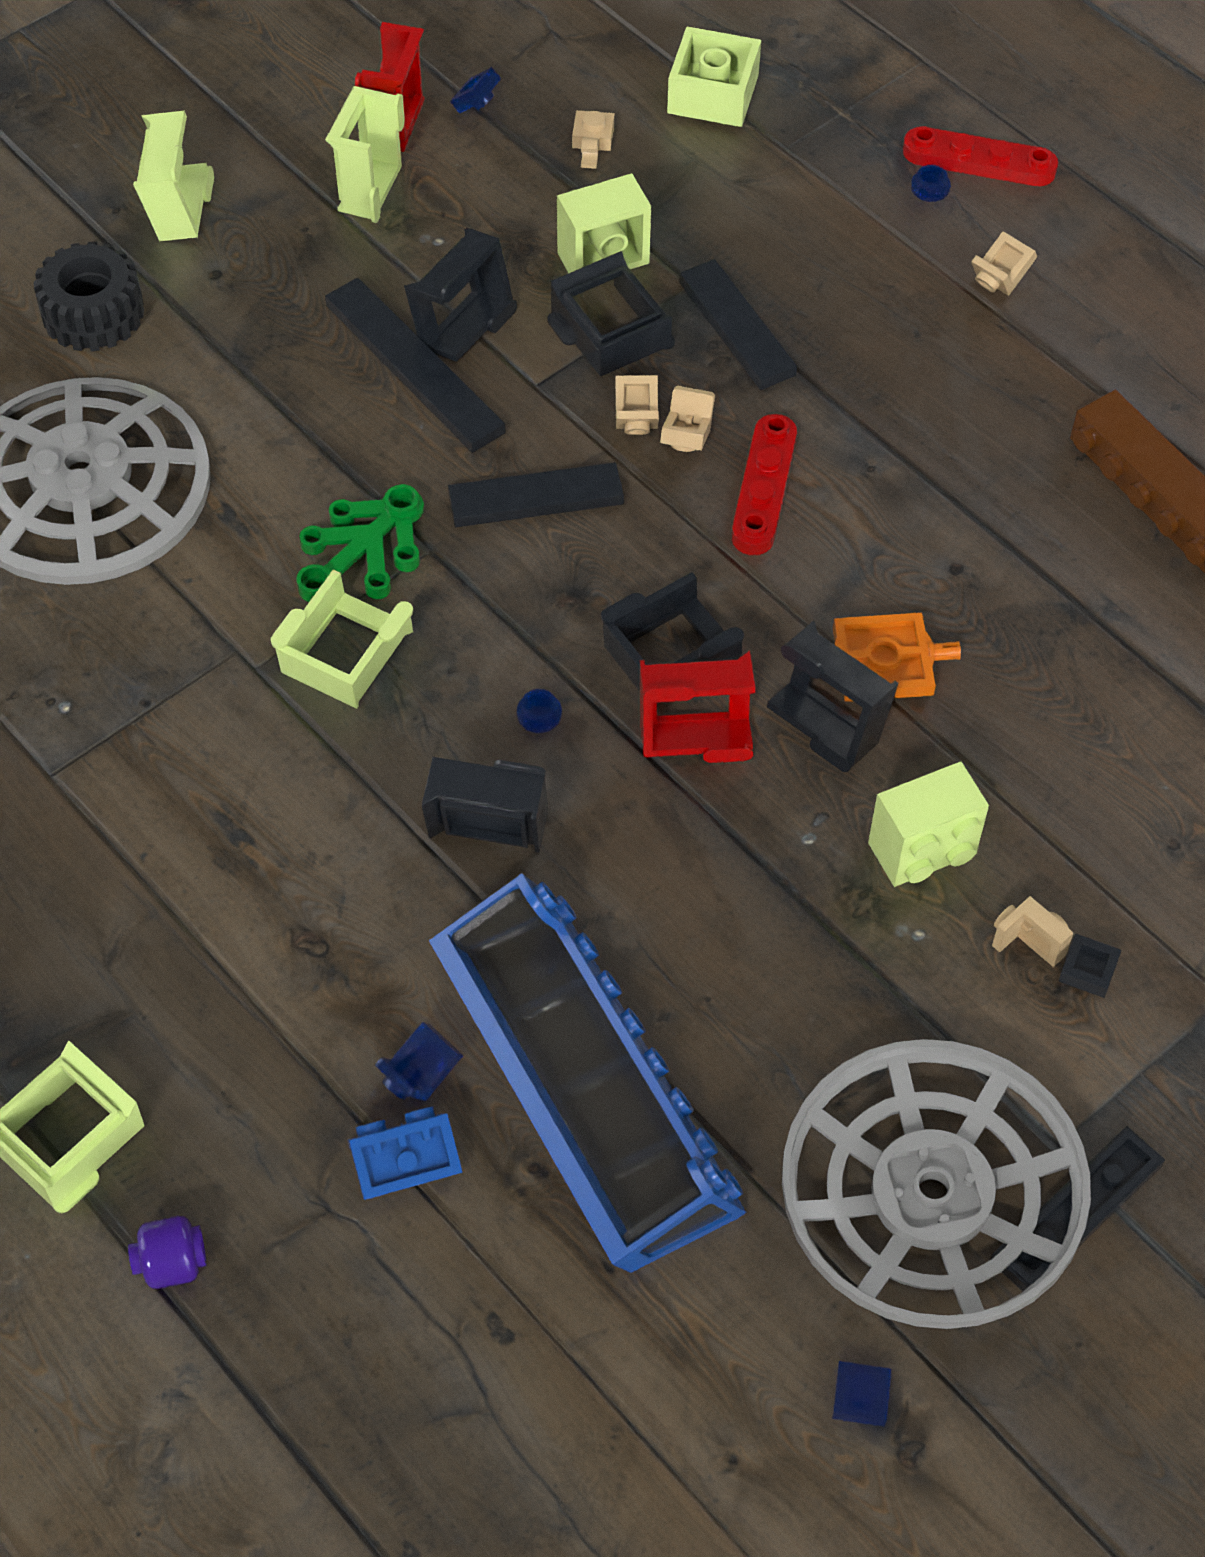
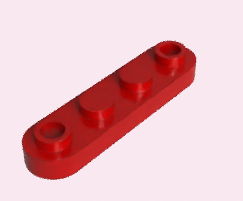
M926 126L909 130L904 138L903 155L909 162L916 165L1031 186L1048 185L1056 177L1058 158L1052 151L1043 147Z
M769 414L758 420L754 429L732 526L733 545L737 550L747 555L764 554L772 548L775 541L797 435L795 423L787 416L781 414Z

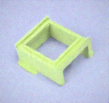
M353 86L325 139L334 150L339 200H341L338 206L339 212L368 218L374 223L379 221L380 208L402 167L399 131H402L405 121L402 94L391 95ZM357 121L360 142L348 139Z
M185 111L141 115L147 129L137 181H134L133 184L159 241L197 238L203 200L205 202H210L214 182L212 166H207V163L182 165V141L187 118Z
M332 570L305 609L291 610L271 637V644L276 649L281 673L357 709L359 700L404 636L413 632L411 621L413 606L409 602L401 601L390 614L344 593L341 573ZM336 613L378 632V635L350 674L307 655Z
M68 1041L60 1057L0 1109V1158L42 1196L56 1212L65 1213L98 1184L100 1177L96 1170L145 1125L137 1102ZM76 1082L110 1114L50 1168L15 1133Z

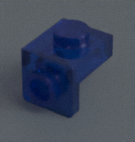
M422 1022L392 1059L381 1057L375 1066L386 1076L382 1083L397 1097L403 1100L407 1097L426 1101L464 1055L430 1024Z

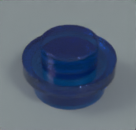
M936 165L921 167L911 181L913 194L927 202L940 201L947 197L950 192L951 183L947 172Z
M544 689L529 691L519 701L517 706V719L520 725L534 733H544L554 729L562 718V707L559 700L551 692Z

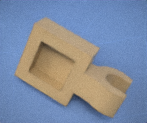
M576 110L572 148L581 149V168L596 169L599 150L611 151L615 113Z

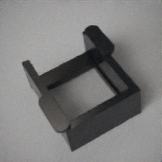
M467 227L464 229L465 236L419 282L404 285L417 336L435 354L456 362L487 330L496 333L512 317L517 309V302L513 300L500 239ZM470 283L472 292L438 326L432 302L441 305L449 303Z
M622 251L551 281V313L547 317L548 324L563 344L569 346L576 344L600 377L662 349H671L674 346L675 339L671 335L672 317L664 313L628 268ZM614 279L615 288L640 319L605 335H601L573 299V296Z
M693 572L646 598L640 593H633L605 608L601 613L604 647L639 691L640 660L644 659L632 646L631 642L681 614L688 620L705 643L697 650L674 663L738 660L742 657L743 630L738 627H732L724 631L697 599V577Z
M813 621L781 647L783 657L795 666L790 683L768 701L767 708L812 739L810 747L816 754L842 772H848L879 743L899 683L896 680L893 683H889L886 679L823 636H820L817 633L815 621ZM814 678L822 679L860 705L862 711L859 720L812 689L811 686Z
M432 757L422 801V810L429 839L445 831L447 835L528 848V845L532 844L535 847V852H540L548 814L545 782L546 770L535 765L505 760L494 761L492 767Z

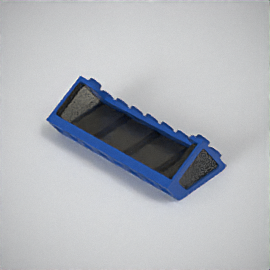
M520 874L438 933L429 942L611 1263L632 1273L747 1213L738 1199L743 1194V1190L728 1169L721 1171L713 1157L718 1153L715 1143L702 1127L698 1130L695 1128L688 1116L694 1111L690 1102L678 1087L672 1089L664 1076L669 1072L667 1064L655 1048L651 1047L648 1050L640 1036L646 1032L644 1026L630 1008L624 1010L617 998L622 994L621 988L607 970L601 972L594 960L599 956L598 950L584 932L578 934L572 921L577 917L569 903L561 895L556 898L544 882H540L537 885L524 874Z

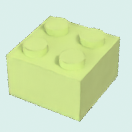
M687 26L669 75L667 113L742 127L759 76L761 40Z
M632 173L557 195L558 255L568 273L622 251L629 269L649 264L651 205Z
M962 761L877 794L868 844L894 887L908 881L910 883H918L928 878L938 869L948 865L954 867L963 865L977 854L989 805Z

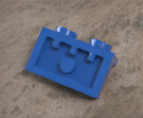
M431 1106L405 1113V1124L387 1128L384 1119L355 1127L357 1137L347 1139L364 1200L463 1173L447 1113L435 1115L434 1108Z

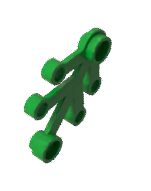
M400 484L388 489L382 500L350 502L345 499H339L332 502L329 506V518L334 527H305L299 535L301 549L308 555H318L326 549L327 545H348L325 566L311 564L303 567L298 572L296 580L301 598L309 603L319 589L311 588L321 587L332 570L340 572L342 575L365 553H367L368 573L364 577L365 592L372 599L387 597L391 592V582L389 574L385 572L383 536L395 526L398 545L393 550L395 567L401 572H412L418 568L420 564L419 549L414 545L412 523L417 521L424 512V502L421 495L413 487ZM340 512H346V513H348V514H346V515H344V516H338V515H336V514H338V513H340ZM377 517L369 525L352 526L355 518ZM312 538L319 539L317 542H307L309 539ZM404 555L412 556V558L407 560L401 559ZM375 582L384 583L382 586L379 587L372 586V584Z

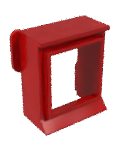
M382 22L380 32L383 59L380 72L362 69V72H357L355 86L391 95H403L405 121L402 131H399L400 151L405 152L425 101L422 91L419 42L424 29Z
M750 650L738 660L645 665V660H640V726L644 757L703 754V759L708 763L747 761L753 757L749 711L750 694L755 693V681ZM729 695L728 712L657 716V702L688 701L693 697Z

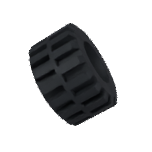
M88 242L87 245L74 243L70 244L71 248H60L54 251L55 256H48L42 262L43 267L37 269L35 273L36 280L34 281L38 306L48 335L52 339L57 338L58 344L64 347L72 345L73 350L83 351L84 348H90L91 351H100V347L107 346L111 348L117 346L116 342L118 340L126 341L131 337L130 331H137L141 325L140 319L144 317V303L135 264L132 259L127 258V253L121 249L114 251V246L107 243L99 246L97 242Z

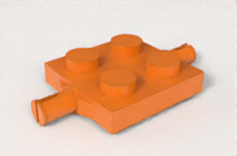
M922 613L834 618L833 634L835 645L886 679L889 683H893L896 680L899 684L894 698L934 696L936 687L933 673L934 661L960 660L961 658L959 641L946 643L932 642V639L925 631ZM844 695L845 702L852 701Z

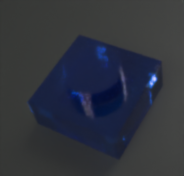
M490 67L469 78L450 102L459 113L473 106L476 110H479L494 97L491 91L501 78Z
M839 1361L832 1419L885 1427L891 1369Z

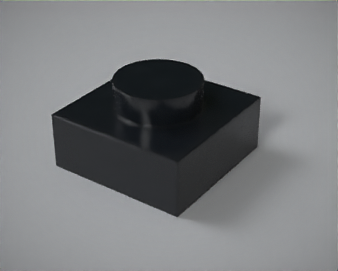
M1075 934L1058 982L1105 998L1122 950Z

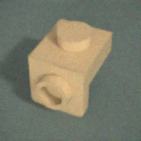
M1002 232L983 259L976 255L971 261L976 274L975 280L990 292H995L998 289L1009 296L1036 260L1037 254L1032 248Z
M658 375L616 376V429H625V433L629 435H644L650 433V429H658Z
M676 386L672 392L670 412L662 427L660 443L669 444L672 448L683 452L702 451L710 433L715 394L709 391Z
M1029 896L1017 908L1014 905L1008 906L996 919L994 927L997 930L992 946L998 952H1001L1014 939L1019 937L1054 967L1066 956L1073 932L1061 916L1047 911Z

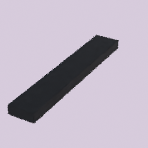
M358 277L325 295L326 306L471 453L506 433L505 423Z

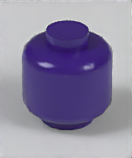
M185 1216L145 1222L139 1227L137 1243L128 1244L132 1274L143 1273L146 1284L152 1289L191 1283L197 1278L199 1267L207 1265L200 1225L192 1226L189 1219Z

